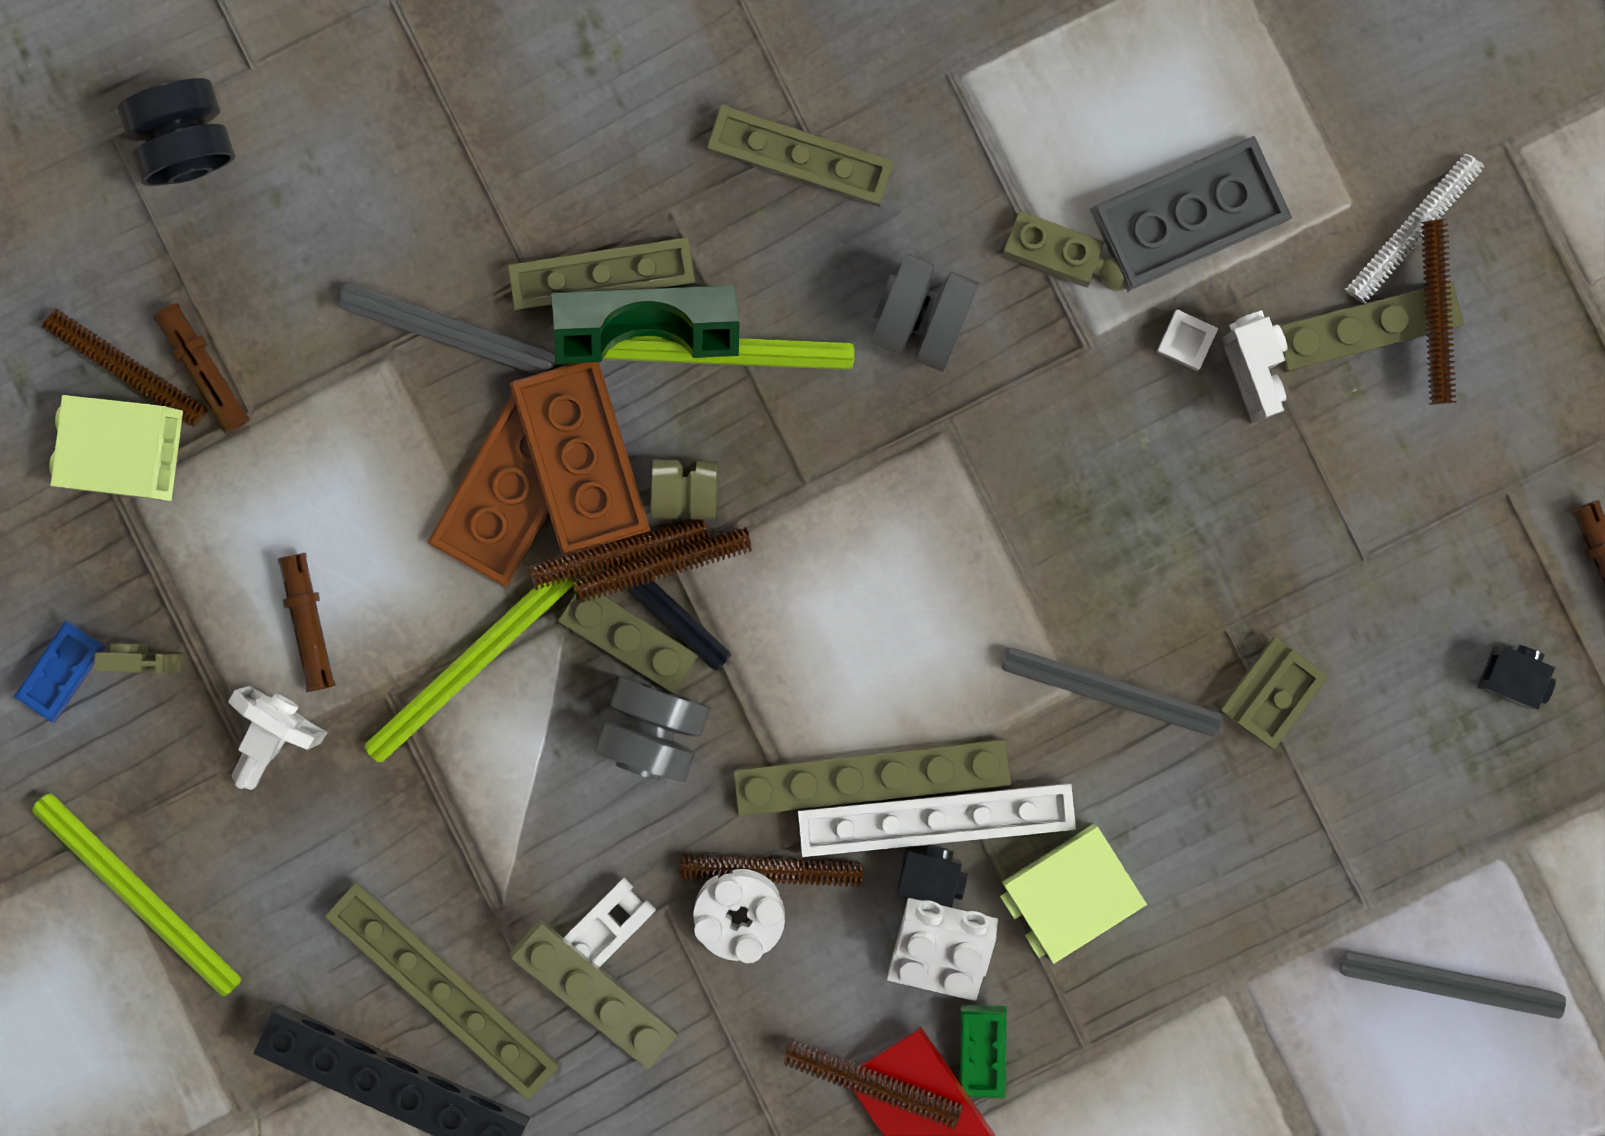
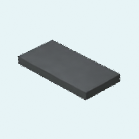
M1255 136L1106 200L1090 209L1110 255L1117 261L1122 270L1127 292L1292 219Z

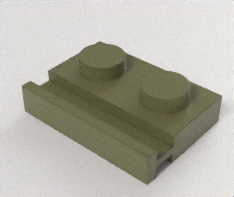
M1272 637L1219 710L1262 743L1275 750L1329 676L1293 649H1290L1277 637Z
M110 643V652H95L94 671L182 672L183 654L149 653V644Z

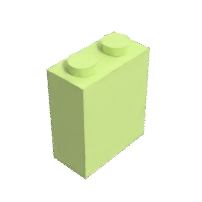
M62 395L61 406L58 408L55 416L57 438L55 452L52 454L49 463V470L52 476L50 486L172 501L183 411L159 405Z
M1095 824L1090 825L1003 880L1002 884L1007 892L1000 896L1014 919L1022 915L1032 931L1025 934V937L1038 958L1047 954L1053 964L1147 905L1104 835Z

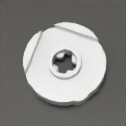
M738 869L733 870L732 874H724L719 878L716 875L702 886L696 897L693 913L695 936L709 951L719 957L733 961L740 960L744 963H754L761 958L762 954L770 951L782 935L785 924L783 901L775 884L758 872ZM740 906L746 907L748 909L747 917L750 920L746 923H733L731 921L732 917L727 914L729 909L737 911Z

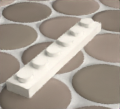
M1070 783L798 810L802 857L1076 830L1072 786Z

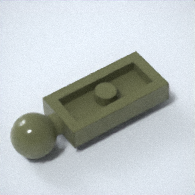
M1019 210L1005 246L1003 257L1086 288L1089 285L1092 274L1100 277L1102 284L1112 291L1126 289L1125 278L1117 261L1112 256L1106 259L1099 257L1105 243L1104 241Z

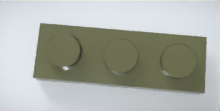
M595 594V600H593L592 596H590V601L585 598L584 603L579 599V604L576 600V595H574L558 620L560 623L675 694L697 659V654L602 594L601 598Z

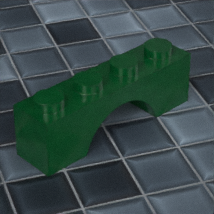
M735 285L552 293L555 364L602 362L606 353L613 346L624 340L639 336H657L675 341L683 346L693 358L739 356L740 321Z

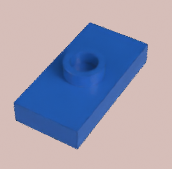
M65 621L14 697L50 722H56L95 665V652H103L107 646L70 621Z

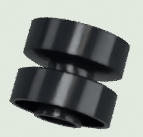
M190 78L160 84L126 98L117 107L126 137L133 141H146L132 153L141 183L145 186H162L189 182L206 176L228 165L235 159V153L226 127L221 124H207L220 114V107L212 83L208 79Z

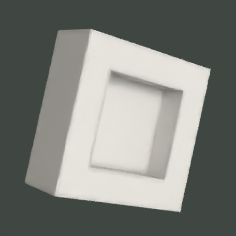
M1175 310L1156 353L1198 371L1218 328L1180 310Z

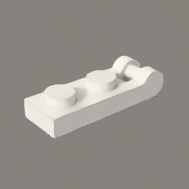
M625 877L564 937V939L599 967L656 911L647 900L643 903L631 891L633 885ZM617 904L630 915L622 925L609 913Z

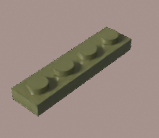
M724 105L720 107L707 146V151L878 207L881 205L894 165L892 160Z
M689 238L508 265L516 312L552 307V293L661 289L696 285Z
M1452 281L1446 284V286H1451L1450 289L1446 290V292H1451V294L1446 297L1452 298V300L1447 301V303L1452 304V306L1447 307V309H1452L1447 314L1453 316L1447 318V320L1453 321L1448 326H1453V329L1465 324L1454 282ZM1421 289L1281 325L1280 328L1287 343V351L1282 352L1285 361H1283L1285 371L1288 372L1426 336V334H1429L1426 331L1428 320L1425 319V317H1428L1425 314V311H1428V309L1425 308L1427 303L1424 301L1427 300L1424 297V294H1427V292Z
M541 919L535 923L509 953L513 961L648 1070L678 1037L676 1029Z

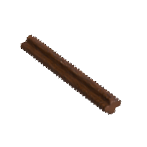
M1447 219L1421 222L1424 224L1421 226L1424 230L1421 232L1424 235L1422 237L1424 241L1422 246L1425 247L1422 249L1425 252L1422 255L1425 258L1423 260L1425 264L1423 268L1426 269L1423 272L1426 277H1423L1426 281L1424 283V286H1426L1424 291L1427 292V294H1424L1427 300L1424 301L1427 303L1425 308L1428 309V311H1425V314L1428 315L1425 319L1428 320L1426 331L1429 332V334H1426L1429 338L1426 342L1429 343L1427 354L1430 355V357H1427L1430 360L1427 365L1430 366L1428 368L1430 372L1428 376L1431 378L1428 380L1431 383L1428 387L1431 389L1429 394L1432 395L1429 397L1432 400L1429 405L1457 403V401L1451 400L1456 397V395L1451 394L1456 391V389H1451L1456 384L1450 383V381L1455 380V378L1450 377L1455 374V372H1450V370L1455 369L1454 366H1450L1455 361L1449 360L1454 357V355L1449 354L1454 351V349H1449L1454 344L1448 341H1452L1454 338L1448 337L1453 334V332H1448L1449 329H1453V326H1448L1453 321H1449L1447 318L1453 316L1447 314L1452 311V309H1447V307L1452 306V304L1447 303L1452 298L1446 297L1451 294V292H1446L1447 289L1451 288V286H1446V284L1451 283L1446 278L1451 277V275H1445L1446 272L1450 271V269H1445V267L1450 266V264L1445 263V261L1450 260V258H1445V255L1450 254V252H1444L1445 249H1449V246H1444V244L1449 243V241H1444V238L1449 237V235H1443L1444 232L1448 231V229H1443V227L1448 226V224L1443 223Z
M55 309L43 322L42 329L45 328L47 332L50 331L51 335L55 334L56 338L60 337V341L64 340L66 345L69 343L71 348L74 346L75 351L78 350L80 354L83 353L84 357L88 356L89 360L92 359L94 363L97 362L98 366L102 365L104 370L107 368V371L111 372L113 376L116 375L118 379L121 378L122 382L125 381L127 385L130 384L131 388L135 387L136 391L140 390V393L144 394L145 397H149L151 401L154 400L160 406L182 410V420L184 423L187 422L189 426L195 427L207 414L208 409L206 411L203 410L205 406L202 405L199 408L200 402H197L195 405V399L191 402L189 401L191 396L184 398L186 393L180 395L181 390L175 392L177 387L170 389L172 384L169 383L166 386L168 381L164 380L161 383L163 378L159 377L157 380L158 375L156 374L152 377L153 371H150L148 374V368H145L143 371L144 365L137 367L139 362L136 361L133 364L134 359L132 358L128 361L130 356L126 355L123 358L125 353L122 352L119 355L121 350L117 349L114 352L116 347L112 346L110 349V343H107L105 346L106 340L99 342L101 337L98 336L95 339L97 334L93 333L90 336L92 331L89 330L86 333L87 328L85 327L81 330L83 325L79 324L76 326L78 324L76 321L72 324L73 319L71 318L67 321L69 316L64 315L62 317L64 313L61 311L57 314L59 309Z
M694 519L693 523L691 521H688V524L683 522L682 525L677 524V527L672 525V528L666 527V530L661 528V531H650V534L645 533V536L639 534V537L634 536V539L629 537V540H618V543H607V546H596V549L592 547L591 551L585 549V552L580 551V554L574 552V554H569V556L563 555L562 558H553L551 561H542L540 564L536 563V565L531 564L528 567V573L535 589L538 590L539 584L541 589L544 587L543 583H546V586L549 587V581H551L553 586L555 584L554 580H557V583L560 584V578H562L563 582L566 581L565 577H568V580L571 581V575L576 579V574H579L581 578L582 572H584L585 576L588 574L587 571L592 575L593 569H595L596 573H598V568L603 572V566H606V569L609 570L610 564L612 568L615 567L614 563L619 567L621 561L625 565V560L629 564L631 562L630 559H633V562H635L636 557L641 560V556L647 558V554L650 557L653 556L652 553L658 555L657 551L662 554L664 549L666 552H669L668 548L673 551V547L680 549L679 545L684 548V544L690 546L689 542L695 545V541L701 543L700 539L706 541V538L710 539V534L704 520L697 521Z
M744 527V530H733V533L728 532V535L723 533V535H717V537H712V539L707 538L706 541L701 540V543L697 541L695 545L690 543V546L685 545L684 548L681 546L680 549L674 548L673 551H664L662 554L653 555V557L648 556L647 558H642V560L631 561L629 564L626 563V565L615 566V569L609 568V570L605 569L604 572L598 571V573H593V575L588 574L586 577L576 578V580H573L576 600L578 604L579 599L582 600V603H584L585 598L590 601V596L595 600V594L601 598V593L603 592L605 597L607 595L606 591H609L611 595L612 589L617 593V588L619 587L620 591H623V586L628 590V584L633 588V583L639 586V581L644 585L645 579L650 583V578H652L654 582L656 580L655 576L660 580V575L662 574L666 578V573L668 572L670 577L672 575L671 571L677 575V569H679L680 573L683 572L682 568L687 572V566H690V569L693 570V565L695 564L696 568H698V563H700L701 567H703V562L706 561V564L709 565L710 559L713 564L715 562L714 558L719 562L720 556L725 560V555L727 554L729 559L731 557L730 553L735 557L736 551L741 555V550H743L745 554L747 552L746 548L751 552L749 531Z
M681 854L680 879L685 877V880L689 879V877L693 880L695 876L697 880L700 878L702 880H706V878L709 880L716 875L719 878L724 874H732L733 870L747 869L764 875L773 883L776 880L777 884L780 883V880L782 884L786 883V880L790 884L793 880L795 885L797 881H799V885L803 881L805 885L809 881L811 885L815 881L816 885H819L821 881L822 886L826 884V881L828 886L832 882L834 886L837 885V882L839 886H842L844 882L845 887L848 886L849 882L851 887L854 886V883H856V887H859L860 883L863 885V863L861 866L859 862L855 865L853 861L851 864L846 861L844 865V862L840 861L838 865L837 861L832 863L829 860L827 864L823 860L821 865L820 860H817V863L812 860L810 863L806 859L804 864L802 859H800L799 863L797 859L794 860V863L789 859L787 863V860L784 858L781 863L780 858L777 859V862L774 858H772L771 862L766 858L764 862L762 857L760 861L755 857L753 862L751 857H749L748 861L746 857H743L741 861L740 856H738L737 861L732 856L730 861L729 856L725 860L721 856L719 860L717 855H715L714 860L712 855L707 860L706 855L703 856V859L698 855L696 859L693 854L690 859L689 854H687L685 859L684 855Z
M796 1040L788 1045L784 1059L785 1066L789 1063L790 1068H793L795 1065V1069L798 1070L800 1067L801 1072L806 1069V1074H809L811 1071L812 1076L816 1073V1077L820 1078L822 1076V1080H825L827 1077L829 1083L831 1080L834 1085L838 1082V1086L843 1084L845 1089L849 1086L850 1091L854 1088V1092L857 1093L859 1090L860 1095L865 1092V1096L868 1097L870 1094L871 1099L876 1096V1101L881 1098V1102L884 1103L886 1100L887 1105L892 1102V1107H895L897 1104V1108L900 1109L903 1106V1111H906L908 1108L910 1114L913 1110L915 1116L919 1113L920 1118L923 1115L926 1120L930 1117V1121L932 1122L935 1119L936 1124L941 1120V1126L946 1123V1127L949 1128L952 1124V1130L957 1127L963 1104L957 1108L958 1102H955L952 1106V1100H950L946 1104L947 1098H944L941 1102L942 1096H939L936 1100L935 1093L930 1098V1091L925 1096L924 1089L921 1093H919V1087L914 1091V1085L908 1089L909 1083L903 1087L904 1081H901L898 1085V1079L892 1083L893 1077L887 1081L888 1075L881 1079L882 1073L876 1077L877 1071H874L872 1075L871 1069L865 1073L866 1067H863L860 1071L861 1065H858L855 1069V1063H853L849 1067L850 1061L848 1060L844 1065L845 1059H842L839 1063L838 1056L833 1061V1054L828 1059V1052L823 1057V1051L821 1050L818 1055L817 1048L812 1053V1046L807 1051V1044L803 1048H801V1042L798 1046H795Z

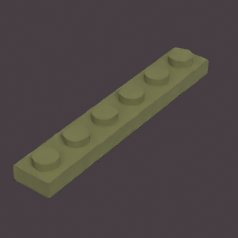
M1005 739L734 770L739 816L1011 785Z
M358 881L354 883L325 916L330 923L528 1101L560 1067L561 1064Z

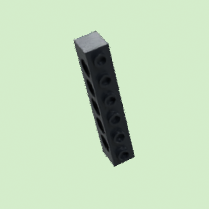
M283 1004L272 1011L253 1053L433 1136H522L530 1120V1117Z

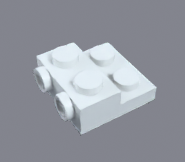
M1261 310L1237 319L1235 323L1229 325L1231 332L1221 338L1252 424L1284 411L1281 402L1286 400V393L1277 374L1271 376L1269 371L1272 367L1285 361L1282 352L1287 351L1286 339L1280 326H1272L1270 318H1265Z
M908 898L889 966L887 981L976 1001L996 942L998 919L985 916L977 911L967 912L942 906L934 901H920Z

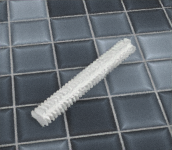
M1464 154V157L1460 158L1461 162L1457 161V166L1454 165L1453 170H1449V174L1442 178V183L1439 182L1438 187H1434V191L1427 195V198L1423 200V204L1420 203L1419 208L1412 212V217L1409 216L1408 221H1404V225L1397 229V233L1393 234V238L1390 237L1389 242L1387 241L1385 244L1386 246H1382V250L1378 251V255L1375 254L1374 259L1372 258L1370 261L1371 263L1368 262L1367 267H1364L1363 271H1360L1359 276H1356V280L1353 279L1352 284L1345 288L1346 292L1356 300L1366 304L1367 302L1363 299H1370L1367 295H1374L1371 290L1377 291L1375 286H1382L1378 282H1385L1382 279L1383 277L1389 278L1386 273L1392 274L1390 269L1396 270L1393 265H1400L1397 262L1398 260L1400 262L1404 261L1401 256L1407 257L1405 252L1411 253L1408 248L1414 249L1415 247L1412 244H1419L1416 239L1422 240L1420 235H1422L1421 232L1424 230L1421 226L1424 224L1421 222L1435 220V218L1441 219L1438 214L1444 215L1445 213L1442 210H1449L1446 205L1450 207L1452 206L1450 201L1456 202L1453 197L1459 198L1460 196L1457 193H1464L1461 188L1463 190L1467 189L1465 184L1467 186L1471 185L1468 180L1474 181L1475 179L1472 176L1478 177L1476 171L1478 173L1482 172L1480 167L1485 168L1484 165L1473 156Z

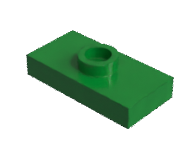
M961 1005L960 1084L969 1097L1005 1098L1007 1006Z

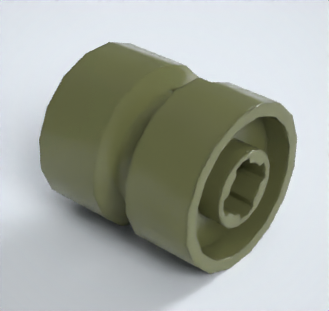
M653 460L651 487L652 518L678 519L682 512H687L691 519L716 520L718 461H692L688 467H683L679 460Z

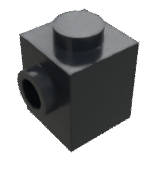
M1519 645L1517 651L1505 646H1493L1477 689L1524 708L1539 710L1541 703L1546 704L1553 694L1556 679L1552 678L1556 667L1542 662L1545 654L1532 648Z
M927 845L925 853L906 848L896 893L901 898L934 901L942 906L952 908L954 899L962 900L968 873L960 872L962 863L959 860L952 859L954 853L952 850Z

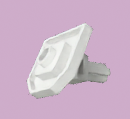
M252 686L235 690L228 703L242 716L252 721L238 749L242 752V755L232 773V779L236 782L235 786L241 790L243 788L249 790L256 788L266 766L279 753L285 741L308 750L321 744L328 732L296 713L298 705L280 694L274 693L271 698Z

